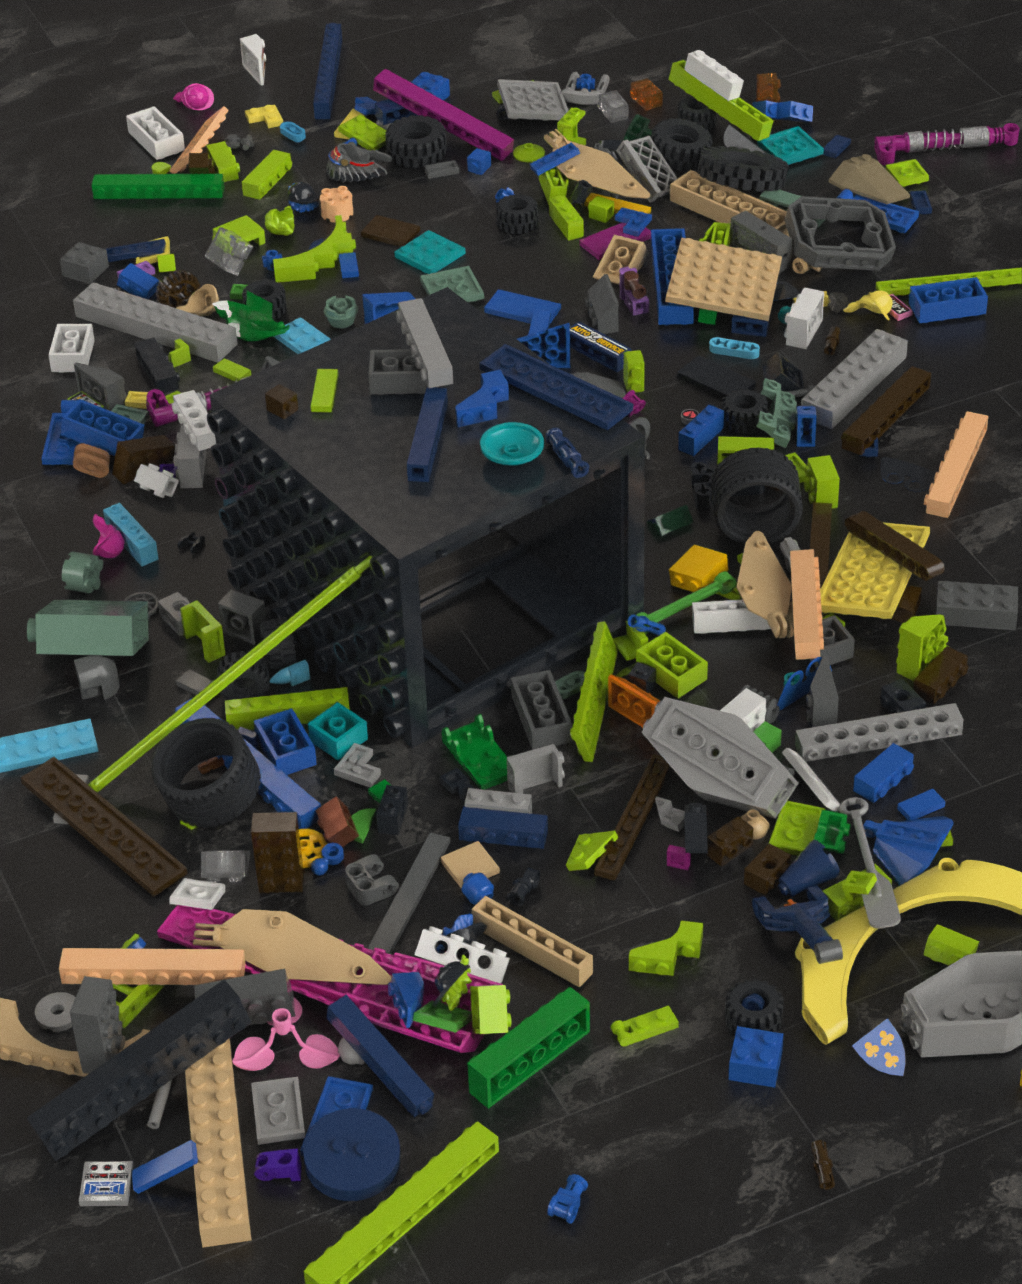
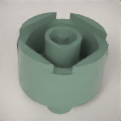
M70 552L68 555H71L69 560L65 559L62 568V581L66 582L64 588L84 593L98 590L103 561L98 559L96 555Z

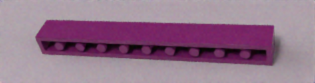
M384 69L374 78L373 90L417 115L437 119L443 124L446 131L479 149L491 152V156L503 161L513 151V138L393 72Z

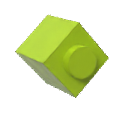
M596 196L588 204L589 218L604 223L609 221L614 216V201Z

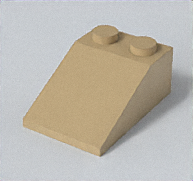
M614 235L593 278L599 280L604 274H608L611 283L620 285V268H636L638 272L643 266L649 254L644 242Z

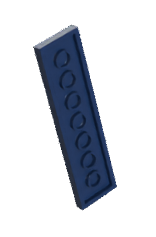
M504 344L479 363V370L486 373L501 370L509 384L606 430H609L633 411V403L507 344Z

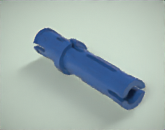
M631 615L627 621L630 627L636 628L639 632H648L660 636L666 631L663 624L651 621L645 616Z

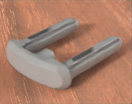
M573 72L570 75L566 88L561 92L567 103L601 105L605 101L604 94L610 77L607 74L601 76L596 91L591 90L589 92L586 88L575 91L577 78H580L577 72Z

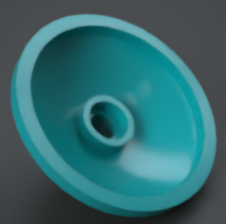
M508 422L488 429L481 437L480 448L484 456L489 460L501 465L516 466L528 463L538 457L544 448V438L540 431L531 425Z

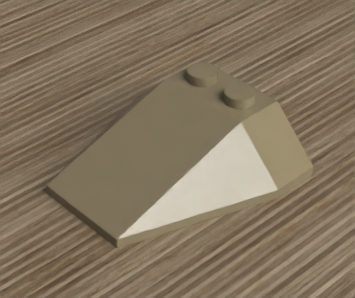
M868 154L843 161L829 179V183L840 189H848L852 193L884 204L910 198V194L893 176Z

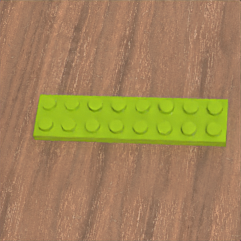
M605 621L597 623L596 631L593 634L594 640L590 646L591 653L587 659V670L584 672V682L580 688L581 695L577 701V712L574 714V724L570 730L571 738L577 744L579 755H582L583 760L593 762L608 697V676L613 675L618 649Z

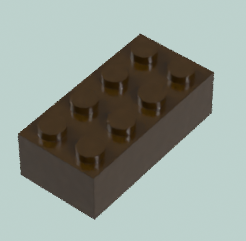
M297 812L253 813L251 836L259 893L303 892L304 869Z

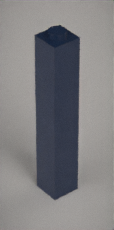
M426 388L407 461L408 481L429 482L448 407L447 388Z
M344 995L329 1005L327 1010L329 1022L413 1117L420 1113L425 1114L432 1107L434 1093L347 995Z

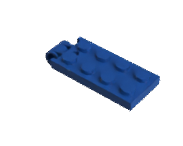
M844 189L837 196L839 199L868 201L885 212L890 229L899 233H906L919 217V211L891 203L884 204L858 194L853 198V193L848 189Z
M62 400L61 413H52L42 454V465H73L74 448L82 443L60 434L62 417L78 400Z

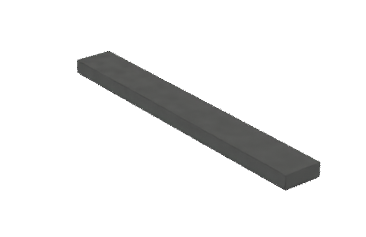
M429 833L367 949L374 950V948L385 950L388 954H392L436 871L441 857L445 854L450 844V837Z

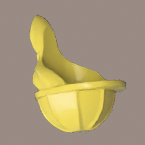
M874 291L862 296L859 301L850 303L843 311L851 313L860 308H866L874 313L883 314L889 321L890 318L887 314L892 308L893 301L887 292Z

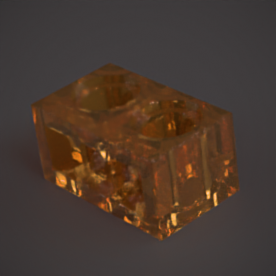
M776 73L757 74L756 102L765 100L776 103L780 102L778 89H780L781 83L780 79H777Z

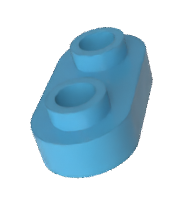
M283 122L280 124V133L292 141L301 142L306 138L305 130L293 122Z

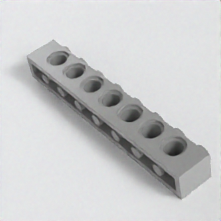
M956 703L796 730L795 747L800 756L807 762L888 748L893 743L900 746L962 735L964 720Z

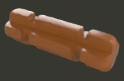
M214 757L207 762L199 764L197 767L200 773L206 774L211 769H217L225 764L222 758Z

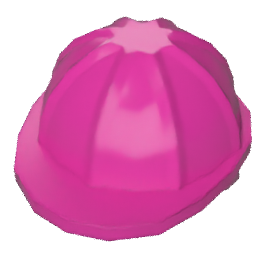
M195 83L185 87L182 92H178L173 99L177 102H183L189 109L205 110L213 104L214 94L207 86Z
M95 514L93 516V523L100 532V538L93 549V554L105 558H115L124 548V539L121 532L112 524L107 525L104 518Z

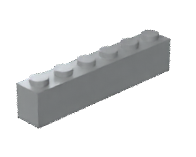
M422 298L398 302L399 311H396L397 322L401 323L402 333L406 334L407 345L410 346L412 357H415L417 369H420L422 380H426L429 388L453 384L452 365Z

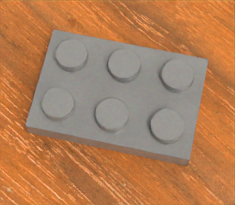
M298 1077L251 1083L258 1145L305 1138Z

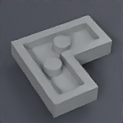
M354 743L334 768V775L370 788L380 777L381 769L366 764L373 756V749Z

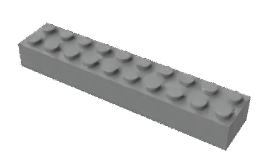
M93 282L73 299L75 315L78 318L143 339L154 337L157 343L174 349V341L180 338L189 346L190 354L219 363L238 344L236 327Z

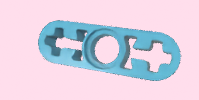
M719 337L712 338L709 341V350L714 354L745 359H756L759 357L760 347L756 343Z

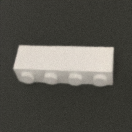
M701 50L688 53L684 69L686 72L728 101L739 98L744 80Z
M743 600L692 603L694 633L706 634L710 632L725 633L728 631L771 629L766 619L748 611Z

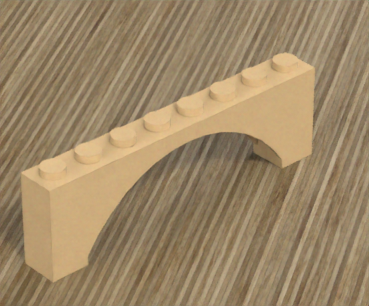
M0 998V1058L2 1060L16 1061L24 1065H34L46 1070H56L69 1075L74 1074L83 1077L88 1075L82 1073L78 1051L60 1050L35 1039L20 1023L16 1001ZM143 1029L140 1034L125 1041L123 1050L150 1030Z

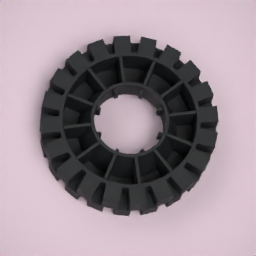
M712 146L701 150L697 173L702 178L723 186L728 184L729 187L736 189L742 187L743 190L750 191L751 188L755 191H774L785 187L788 163L779 157L763 154V152L757 150L752 152L746 148L739 150L737 147L729 146L726 148L724 146H717L716 148Z

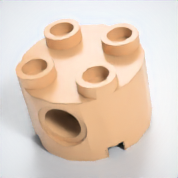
M346 186L331 189L324 188L321 190V216L324 220L328 218L330 222H335V216L341 215L343 222L348 220L350 215L353 216L352 194L347 190Z

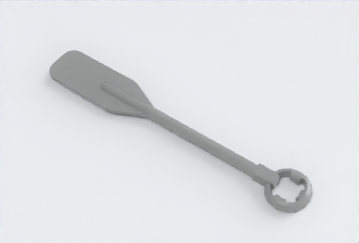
M848 798L840 804L839 812L847 814L848 818H852L866 870L868 873H875L877 878L869 894H861L869 924L876 929L895 926L900 923L901 917L890 881L875 869L861 816L868 810V803L862 798ZM860 804L861 806L860 810L847 811L846 809L850 805Z

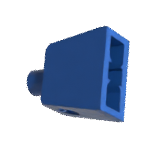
M797 406V447H815L817 417L815 406ZM803 431H808L810 434L803 435Z

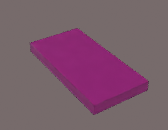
M620 223L579 240V245L595 258L601 260L614 235L644 242L651 239V231L645 228L638 237L623 233V227L626 223Z

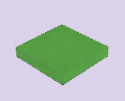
M433 1000L414 1012L413 1021L454 1033L472 1021L471 1011L458 1007L450 1011L448 1005L444 1003L433 1007Z

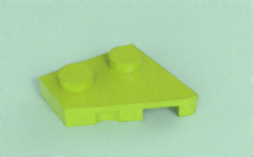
M608 831L579 835L566 863L568 870L588 869L606 851L604 846L609 841L615 842L618 839L616 832Z

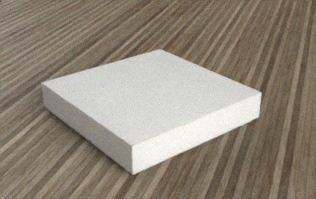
M184 878L170 896V904L212 910L225 893L226 885Z

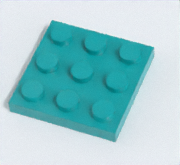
M799 126L771 134L763 140H757V144L768 154L774 155V157L783 159V161L788 163L787 165L822 155L824 152V148Z
M428 230L396 250L394 254L395 258L427 274L438 272L466 254L464 247Z

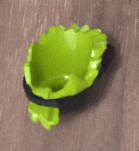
M462 955L461 961L450 962L439 969V973L435 978V986L440 995L434 1001L433 1007H437L443 1001L448 1004L449 1010L452 1011L460 1004L461 994L468 992L466 984L472 983V980L468 977L467 972L471 973V967L469 966V959L465 955Z

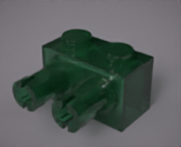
M636 114L625 133L623 141L628 140L630 142L647 136L651 137L652 130L649 129L651 120ZM647 142L643 143V146L649 148Z

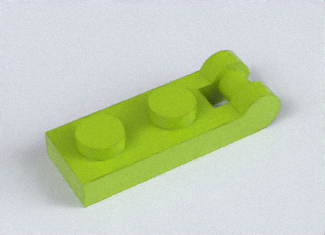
M666 1006L623 1022L621 1020L615 1021L610 1028L613 1034L618 1036L619 1044L624 1047L679 1028V1021L671 1008Z

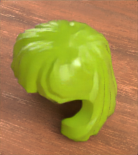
M291 206L285 207L282 211L272 209L266 213L265 226L270 233L285 236L293 233L295 224Z

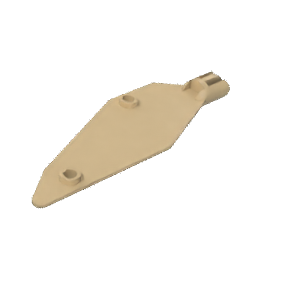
M557 129L544 136V140L553 148V151L572 142L567 140ZM572 142L579 149L580 154L556 166L567 178L575 181H588L589 184L596 188L624 197L643 199L650 197V193L609 153Z
M755 531L745 543L736 588L748 611L767 620L775 638L793 637L794 629L787 617L792 585L764 534L760 531Z
M243 909L222 925L195 923V928L200 930L194 931V937L210 940L194 939L193 945L221 947L223 949L244 950L245 961L266 972L285 969L288 979L388 985L392 981L391 976L369 955L285 911ZM359 969H363L361 975H357Z

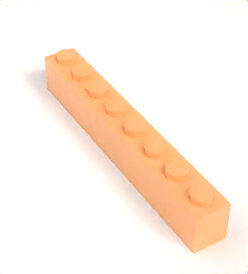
M967 411L964 418L960 419L959 429L956 428L954 439H951L949 444V450L945 452L944 461L940 463L939 472L935 474L934 483L930 485L929 494L925 496L924 505H926L927 514L945 518L949 517L987 431V415Z
M814 549L790 551L796 660L814 659L821 657L820 650H824L818 557H814Z
M63 948L59 972L62 984H81L84 976L109 979L115 985H199L242 977L245 973L246 964L244 950Z

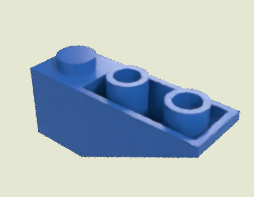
M419 972L392 973V982L388 983V994L392 996L394 1007L398 1009L399 1018L403 1019L406 1028H410L413 1023L414 1012L419 1010L423 1004L424 981Z

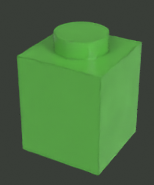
M764 721L753 731L772 753L781 746L782 730Z

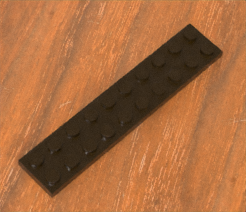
M52 757L21 777V783L152 896L155 897L188 874L187 868L57 758Z

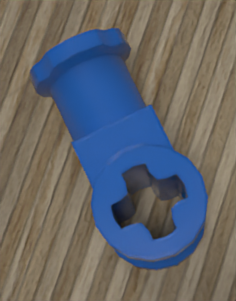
M569 1175L565 1189L560 1187L557 1194L552 1197L547 1214L551 1217L556 1215L564 1218L567 1223L572 1224L580 1207V1195L588 1188L587 1181L579 1175Z

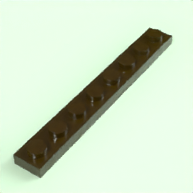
M653 754L614 830L618 835V839L615 842H608L605 848L606 851L602 854L595 867L596 876L616 880L655 802V798L658 796L672 768L662 756Z

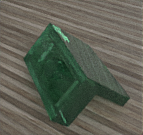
M686 504L646 522L647 524L654 523L658 535L661 536L694 521Z

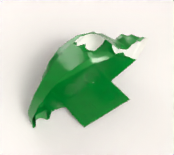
M247 291L246 305L228 300L212 303L220 318L225 319L227 325L236 327L237 338L244 341L265 340L271 336L283 334L290 328V325L285 326L282 321L277 323L272 319L273 303Z

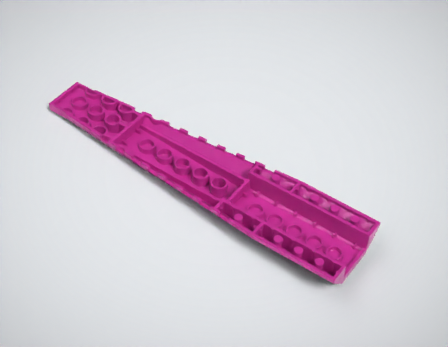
M177 905L157 930L159 938L178 943L190 949H223L221 947L193 945L194 939L210 940L194 937V931L200 930L195 928V923L222 925L236 914L216 909L208 910ZM358 943L350 945L369 955L391 978L392 973L419 972L424 981L423 1004L421 1007L431 1000L435 1001L440 995L435 986V978L439 973V969L444 967L443 965L396 952L394 955L388 954L385 950L374 948V950L364 948V945ZM245 961L246 972L251 974L266 972ZM363 969L357 971V975L363 973ZM467 973L472 983L466 984L468 992L461 994L458 1008L471 1011L470 986L503 984ZM289 979L293 991L327 1005H331L344 995H347L371 1023L460 1053L474 1052L485 1035L472 1033V1021L456 1033L413 1021L410 1028H406L403 1019L399 1018L398 1009L394 1007L392 996L388 994V985Z

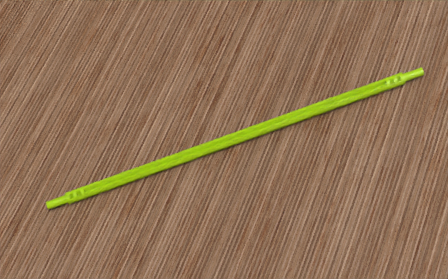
M368 556L356 567H351L88 785L97 793L164 739L172 730L181 725L362 576L361 573L370 567V559L372 557Z

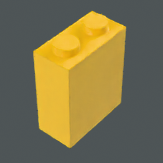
M693 545L669 569L671 585L695 592L713 583L719 573L728 571L727 554Z

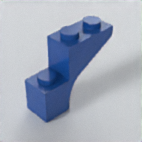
M765 100L753 102L754 108L766 116H771L772 120L812 122L813 106L794 101L776 103Z
M501 370L481 374V389L456 405L457 427L497 419V403L509 400L508 382Z

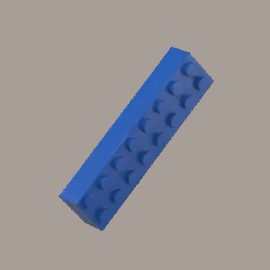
M685 228L651 230V254L658 325L693 324L694 307L665 302L681 238H686Z

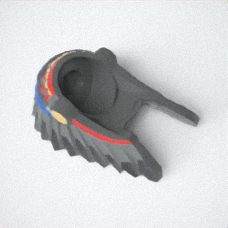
M349 142L348 144L341 143L329 152L326 172L327 176H330L331 180L335 179L336 182L340 180L342 183L345 181L351 183L353 180L356 182L360 180L365 181L366 179L371 180L373 177L378 178L379 176L387 175L386 169L377 163L392 162V157L378 150L362 149L356 146L354 142Z

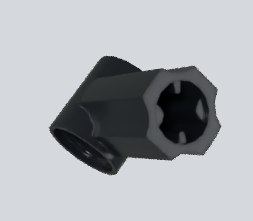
M585 180L578 181L573 193L568 196V201L578 214L582 212L583 204L592 189V185Z

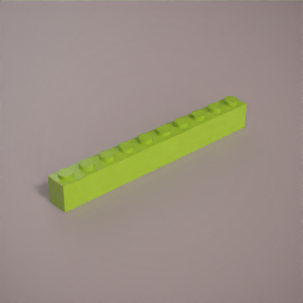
M478 1121L471 1127L466 1128L460 1137L454 1142H450L438 1156L432 1157L424 1168L416 1171L409 1181L399 1186L394 1194L387 1200L381 1201L372 1213L364 1216L358 1225L351 1231L345 1232L336 1244L328 1247L321 1257L311 1262L304 1270L305 1284L350 1283L499 1152L498 1136Z

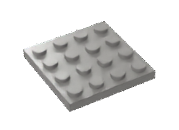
M498 79L497 86L508 118L560 121L568 112L558 82Z

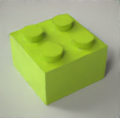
M830 455L808 458V464L805 466L807 481H804L805 492L809 493L810 504L813 502L832 503V509L838 508L840 478Z
M506 985L470 986L472 1033H508V1027H511V1014L507 1013V1004L510 1003L509 989L506 990Z

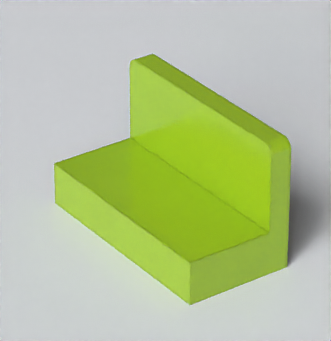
M626 621L627 635L613 638L624 658L632 660L636 659V650L648 643V637L644 632H639L636 628L630 627Z

